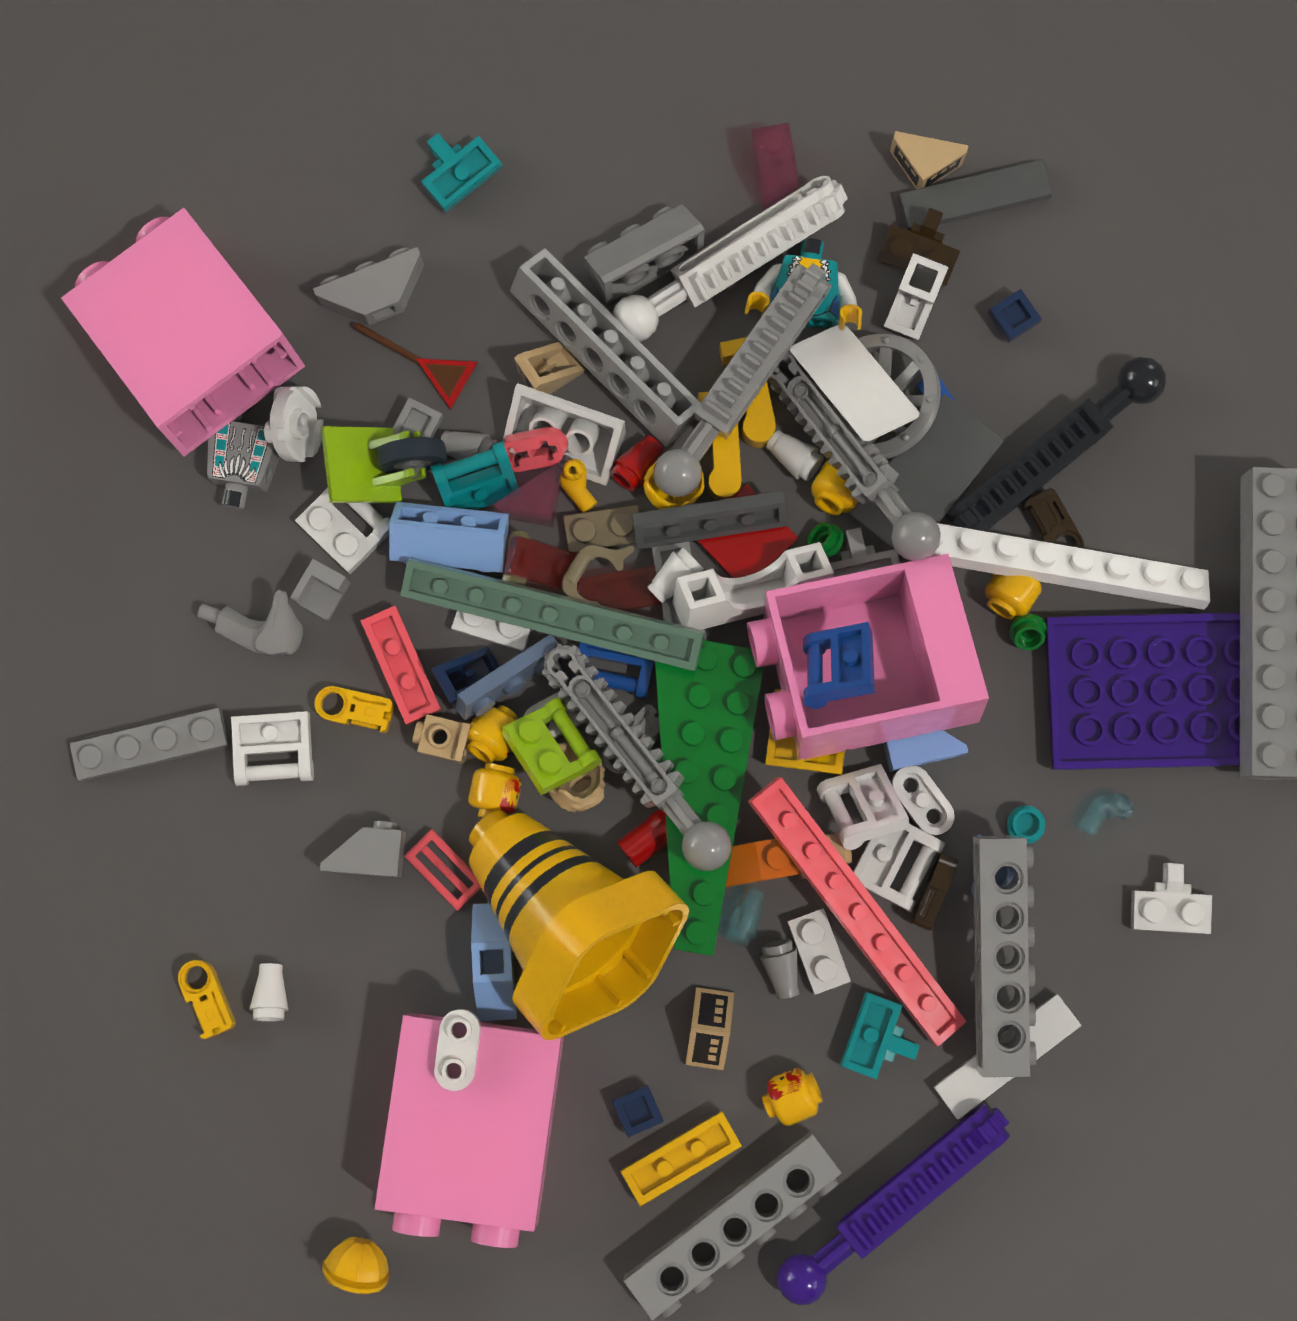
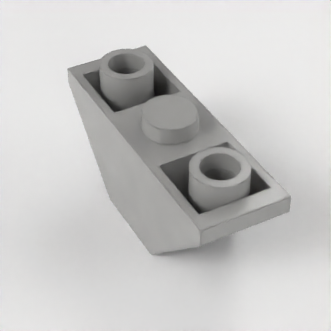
M405 247L392 252L388 259L375 263L370 261L363 263L355 268V272L346 276L335 275L321 281L320 286L313 288L322 307L370 326L404 312L424 267V263L418 247L411 250Z

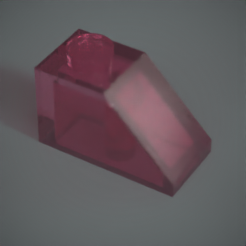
M789 123L754 128L751 132L750 147L762 211L798 190L796 159Z

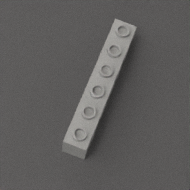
M546 248L518 268L510 292L665 447L669 446L692 426L695 421L694 412L701 402Z
M973 836L976 1071L982 1077H1030V1065H1036V1045L1034 1041H1030V1026H1035L1036 1009L1034 1002H1029V987L1035 985V967L1033 963H1029V947H1034L1035 931L1033 924L1028 923V908H1033L1034 889L1032 884H1028L1027 868H1033L1034 854L1032 845H1027V838L1022 836ZM1009 866L1013 872V879L1009 885L999 887L996 883L995 875L1001 867ZM1003 906H1011L1014 912L1012 921L1008 925L999 926L996 922L997 911ZM1006 945L1012 946L1014 949L1012 961L1006 965H999L996 959L998 950ZM1005 985H1012L1015 990L1012 1001L1007 1004H999L997 993L1000 988ZM1005 1025H1014V1038L1008 1043H999L997 1037L999 1030Z
M809 1131L624 1275V1283L651 1320H654L659 1315L663 1319L669 1317L682 1306L679 1299L691 1290L694 1294L704 1290L713 1282L714 1279L711 1275L722 1266L728 1270L745 1257L742 1250L754 1241L757 1245L767 1241L776 1233V1229L773 1226L785 1217L791 1221L799 1216L808 1207L805 1201L814 1194L818 1193L822 1197L835 1188L839 1183L836 1177L841 1174V1171L811 1131ZM794 1169H802L808 1174V1181L801 1189H792L786 1183L788 1174ZM769 1193L777 1198V1205L772 1212L761 1213L755 1208V1201L761 1194ZM731 1218L742 1219L746 1224L744 1233L735 1238L728 1236L723 1230L727 1220ZM700 1242L711 1244L715 1249L713 1257L705 1262L696 1260L692 1255V1250L696 1244ZM667 1267H676L682 1271L683 1279L678 1285H666L660 1277L662 1271Z

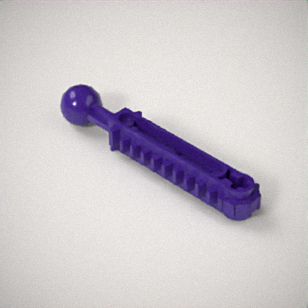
M986 1104L975 1108L836 1222L835 1226L840 1233L812 1256L795 1254L787 1258L780 1266L777 1274V1285L782 1296L790 1303L796 1305H810L817 1301L825 1292L827 1274L855 1251L861 1259L866 1257L988 1155L999 1148L1010 1137V1134L1004 1128L1009 1124V1121L996 1107L990 1111Z

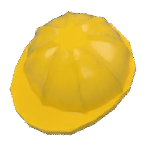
M363 1237L346 1238L330 1252L322 1263V1272L325 1276L326 1284H332L344 1291L359 1294L379 1293L389 1281L390 1271L388 1270L386 1256L374 1241Z

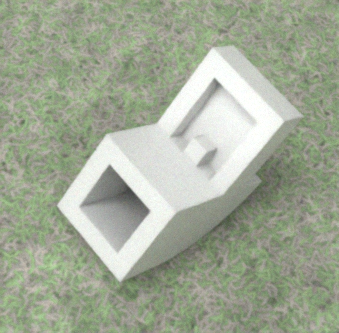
M913 253L884 327L918 341L948 267Z

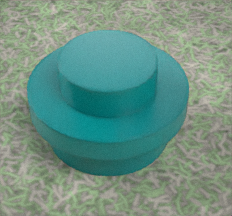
M1026 805L1015 808L1009 814L1006 827L1010 836L1027 838V844H1031L1042 837L1046 823L1044 816L1038 809Z

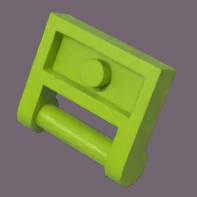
M559 697L549 701L544 707L503 726L501 732L540 795L593 770L602 762L597 751L591 750L566 713L568 708L565 702ZM552 720L555 722L577 756V760L571 763L568 761L546 727V723Z

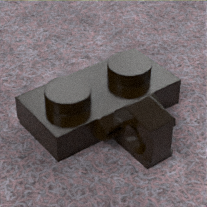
M929 207L923 225L913 222L910 231L891 224L877 259L904 270L907 269L913 253L948 267L942 285L946 286L960 250L942 244L945 234L937 232V228L943 212Z

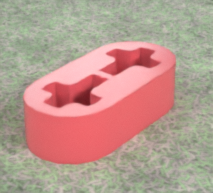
M554 427L514 433L507 436L503 441L513 472H522L558 464L565 455L569 445L565 434ZM547 441L549 446H556L555 451L552 452L550 447H542L543 443ZM511 448H513V450H514L516 453H520V452H524V453H523V455L521 456V458H518V455H517L516 453H511V454H510L509 450H510Z

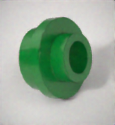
M823 522L816 525L810 531L807 544L820 542L827 558H830L840 550L844 540V533L837 525Z
M1034 614L1019 616L1010 624V639L1022 650H1035L1046 639L1047 624L1043 618Z

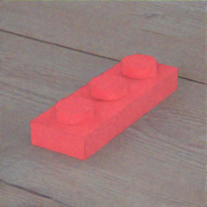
M396 605L361 620L405 724L408 726L426 718V714L433 715L442 711Z

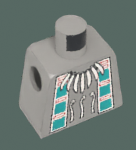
M232 421L208 439L207 475L214 485L225 487L221 506L233 510H244L248 491L267 492L280 456L277 454L273 443H268L265 440L264 426Z

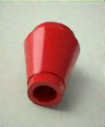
M645 435L642 440L613 462L614 468L610 471L612 478L628 491H634L636 487H642L646 472L656 462L660 452L663 450L662 445L652 436Z

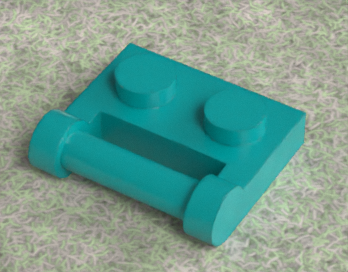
M503 441L492 444L493 448L455 462L442 465L440 462L430 466L445 507L478 510L521 495ZM490 466V467H488L487 469H484V470H481V471H478V472H475V473L466 475V476H464V477L455 478V477H458V476H461V475H464V474H467V473H470V472L479 470V469H481V468Z

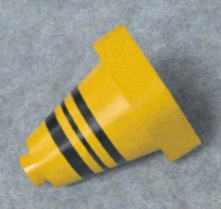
M499 810L488 814L476 824L469 836V842L474 847L469 857V865L523 969V973L514 990L512 1001L541 1037L548 1041L561 1038L625 1009L642 996L657 978L689 914L688 906L655 871H646L623 879L525 813L508 816L504 811Z

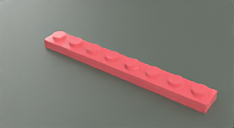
M776 777L747 802L932 1045L938 1047L967 1021L783 778Z

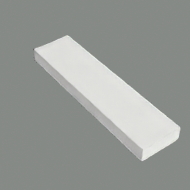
M1054 994L1036 1008L1035 1026H1030V1041H1034L1036 1045V1060L1082 1026L1058 994ZM1014 1025L998 1037L999 1043H1008L1014 1038ZM975 1054L934 1085L933 1088L955 1118L960 1119L1014 1077H982L976 1071Z

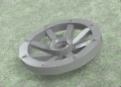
M872 334L858 338V340L869 353L880 351L879 365L890 378L893 351L913 360L894 381L901 391L920 372L924 382V395L906 396L915 408H920L919 417L908 428L903 425L894 429L896 437L876 444L875 438L869 443H873L880 450L878 455L881 454L888 459L913 447L928 432L939 409L941 387L935 366L915 343L897 335Z

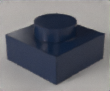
M1022 289L999 302L988 311V314L1008 343L1038 325L1042 320Z
M645 1085L612 1100L628 1138L664 1122L649 1085Z

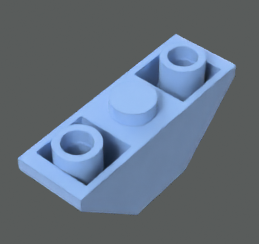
M489 903L473 904L471 952L473 987L479 1021L517 1019V1007L512 1001L516 988L514 952Z

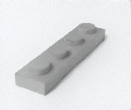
M215 708L69 744L77 781H85L229 746L222 709Z

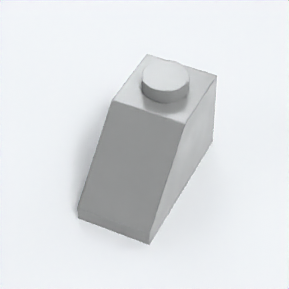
M374 821L373 828L362 827L320 863V871L402 878L406 832L396 830V822Z

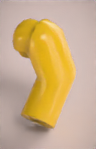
M570 459L565 462L562 468L561 487L581 512L587 513L598 502L586 488L587 470L584 463L579 459Z

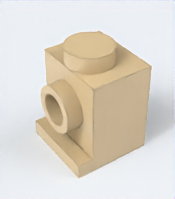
M426 714L425 722L418 721L416 724L412 743L418 744L417 752L420 754L465 764L468 753L466 747L468 744L467 739L471 724ZM440 730L447 733V740L443 744H436L433 739L434 734Z

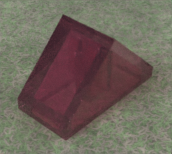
M558 463L495 503L497 512L509 514V519L553 528L562 488L563 471Z

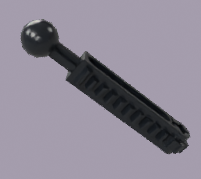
M1144 357L1134 358L1126 362L1120 370L1118 386L1096 404L1090 398L1087 399L954 506L945 515L951 522L949 525L988 531L1107 435L1114 427L1110 421L1132 403L1149 404L1157 400L1164 392L1166 385V374L1161 364L1152 358Z

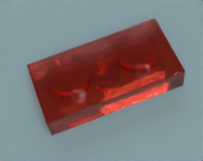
M515 536L511 539L504 574L562 591L561 583L563 576L577 553ZM580 580L577 583V591L579 588Z
M655 566L580 578L583 598L622 611L661 605V601L647 588L656 576Z

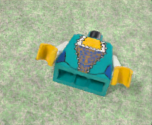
M814 238L802 240L800 256L785 255L782 264H775L756 284L754 292L748 296L744 312L748 315L749 310L757 309L763 315L794 269L799 264L809 268L814 263L827 272L825 281L832 286L826 298L805 327L829 329L838 325L839 321L840 330H844L845 323L848 322L855 323L857 330H860L862 325V309L857 306L856 296L846 275L838 272L837 262L822 259L824 242Z

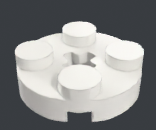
M278 387L274 392L270 420L264 426L265 440L268 443H273L277 454L283 460L288 462H305L306 457H314L322 442L321 428L324 426L323 419H317L315 407L321 408L320 401L316 393L309 387Z

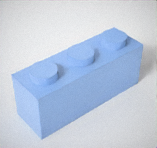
M396 502L389 522V560L407 564V559L416 558L452 568L503 573L508 545L509 514Z

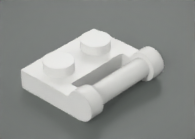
M327 487L295 522L351 574L389 536L390 518H383L369 503H347L373 528L372 533L366 538L332 505L333 503L329 502Z
M308 711L231 717L233 769L236 786L249 785V781L300 778L301 781L314 780L310 713ZM298 752V763L248 766L247 755Z
M881 764L826 779L817 786V793L821 801L827 803L840 830L839 839L847 850L860 847L864 841L909 828V817ZM850 793L864 822L853 823L840 797L842 794Z
M909 824L908 829L869 840L853 872L867 890L911 912L916 903L913 898L936 853L940 854L945 843ZM913 841L921 844L922 848L900 892L890 888L908 850Z

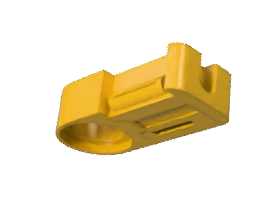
M329 686L323 688L317 694L315 709L327 721L349 726L351 720V724L375 730H379V727H381L380 732L384 734L389 730L394 703L388 698ZM330 694H339L344 701L342 710L335 715H329L323 709V701Z
M193 960L184 964L178 974V983L186 1003H193L192 1006L200 1026L204 1030V1034L199 1036L202 1039H207L234 1028L236 1021L214 967L204 960ZM195 966L202 967L207 972V983L201 989L192 988L187 981L188 972Z

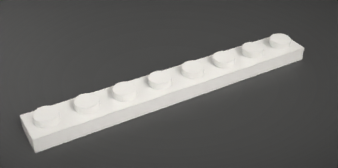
M937 523L941 532L940 545L930 557L949 554L953 567L1005 576H1028L1040 582L1203 610L1210 603L1208 570Z

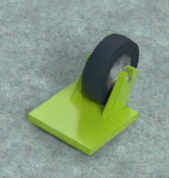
M323 426L321 428L330 503L401 502L400 486L426 478L425 471L431 470V465L440 462L444 465L447 460L444 441L437 438L421 437L420 431L414 433L404 431L394 435L393 428Z

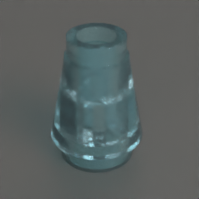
M745 886L721 920L720 925L722 929L719 934L735 944L747 947L750 940H755L766 895L753 887Z

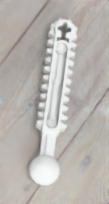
M820 176L809 181L800 189L670 269L675 281L648 298L641 295L623 297L615 305L612 315L639 342L647 340L656 331L659 316L685 300L693 307L699 306L795 244L841 217L845 210L843 204L848 199L842 184H838L836 180L831 181L829 176Z

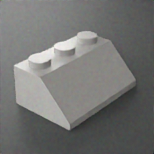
M683 204L675 208L671 206L665 207L655 213L652 217L653 220L642 226L634 224L622 231L620 238L609 244L606 241L598 243L587 252L588 255L584 257L585 269L606 306L671 271L670 269L704 249L705 229Z

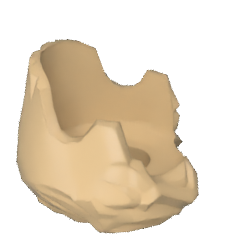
M568 743L558 744L570 763L578 759ZM602 762L593 770L549 791L553 801L561 808L573 813L588 810L599 804L604 798L605 787L603 779L605 768Z

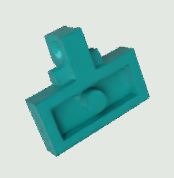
M437 133L427 141L428 149L437 159L432 164L435 171L421 182L426 191L442 210L447 213L500 171L503 165L480 136H477L463 148L459 144L451 148L442 136Z
M865 992L840 1066L877 1080L884 1059L893 1062L897 1053L915 1060L920 1045L902 1039L904 1029L896 1026L903 1005Z

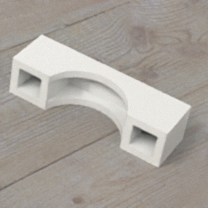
M818 542L786 550L774 563L765 569L745 577L724 578L716 574L714 569L678 577L672 603L682 626L702 630L764 614L766 591L832 578L834 571L821 543Z

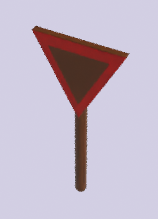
M360 323L354 324V329L420 365L450 410L478 362L422 359Z

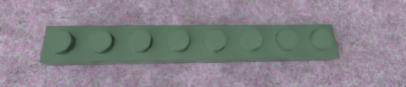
M416 558L407 559L400 594L401 597L692 671L697 669L705 631Z

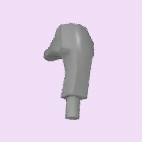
M282 590L275 592L272 607L266 621L249 619L229 606L220 610L203 603L198 610V618L216 624V633L258 654L272 657L291 655L297 651L302 641L303 626L288 603L287 593Z

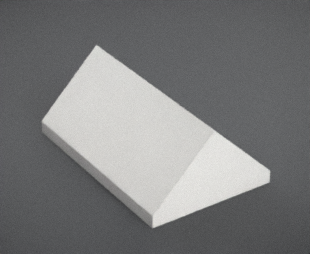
M517 383L503 441L507 436L514 433L544 427L557 428L565 434L569 445L562 460L551 467L562 470L566 461L579 459L586 467L587 479L606 486L611 475L610 471L614 467L613 462L617 459L626 435L625 421ZM547 441L542 445V447H550L552 452L556 449V446H549ZM513 448L509 450V452L516 453ZM520 452V453H516V454L522 456L524 452Z

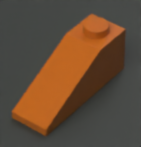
M776 838L736 845L732 847L726 887L795 876L800 874V870Z

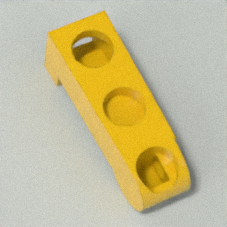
M747 337L720 342L719 353L722 366L729 364ZM767 382L744 413L745 419L742 427V436L744 441L753 448L766 447L776 430Z
M699 392L698 400L702 402L708 392ZM738 423L727 439L718 434L712 443L713 470L709 475L708 490L709 494L716 501L733 498L741 487Z

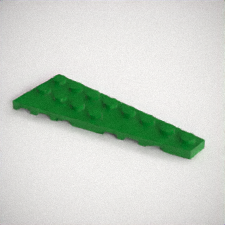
M703 640L698 666L695 671L655 661L660 748L664 753L661 762L670 760L674 764L670 773L679 771L685 779L679 787L684 794L682 797L701 821H711L720 824L731 838L729 858L721 867L712 871L695 869L686 862L682 854L684 836L665 813L670 888L689 908L688 918L674 943V950L713 957L764 666L756 667L750 648Z

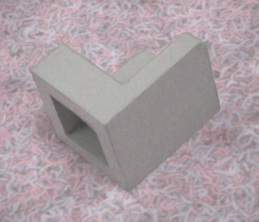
M312 559L290 599L297 605L328 621L351 582L342 574Z

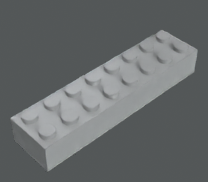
M1252 467L1240 477V779L1297 781V468Z

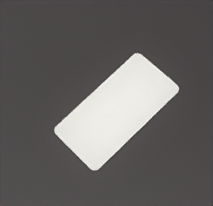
M836 325L791 346L790 352L863 441H871L919 417V411L848 326L845 325L844 330H840L839 325Z

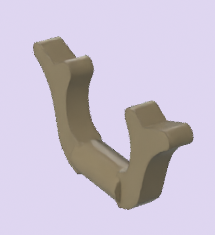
M597 545L584 547L578 552L563 576L561 583L563 593L567 597L599 604L596 601L586 600L578 593L577 583L594 558L605 559L617 572L623 570V560L634 552V547L628 546L619 550H611Z

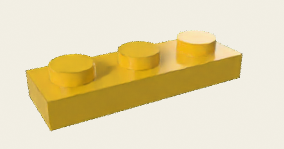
M720 1111L623 1168L621 1173L638 1204L642 1206L742 1147L723 1111Z

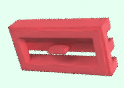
M433 829L404 856L457 911L481 889L472 869ZM431 841L474 883L470 888L427 846ZM420 851L463 894L459 899L416 857Z

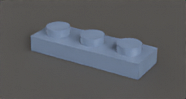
M550 634L457 695L456 702L458 713L464 720L474 714L477 717L488 712L495 705V700L504 694L512 696L525 686L526 680L536 673L542 676L545 661L544 655L549 654L559 643Z

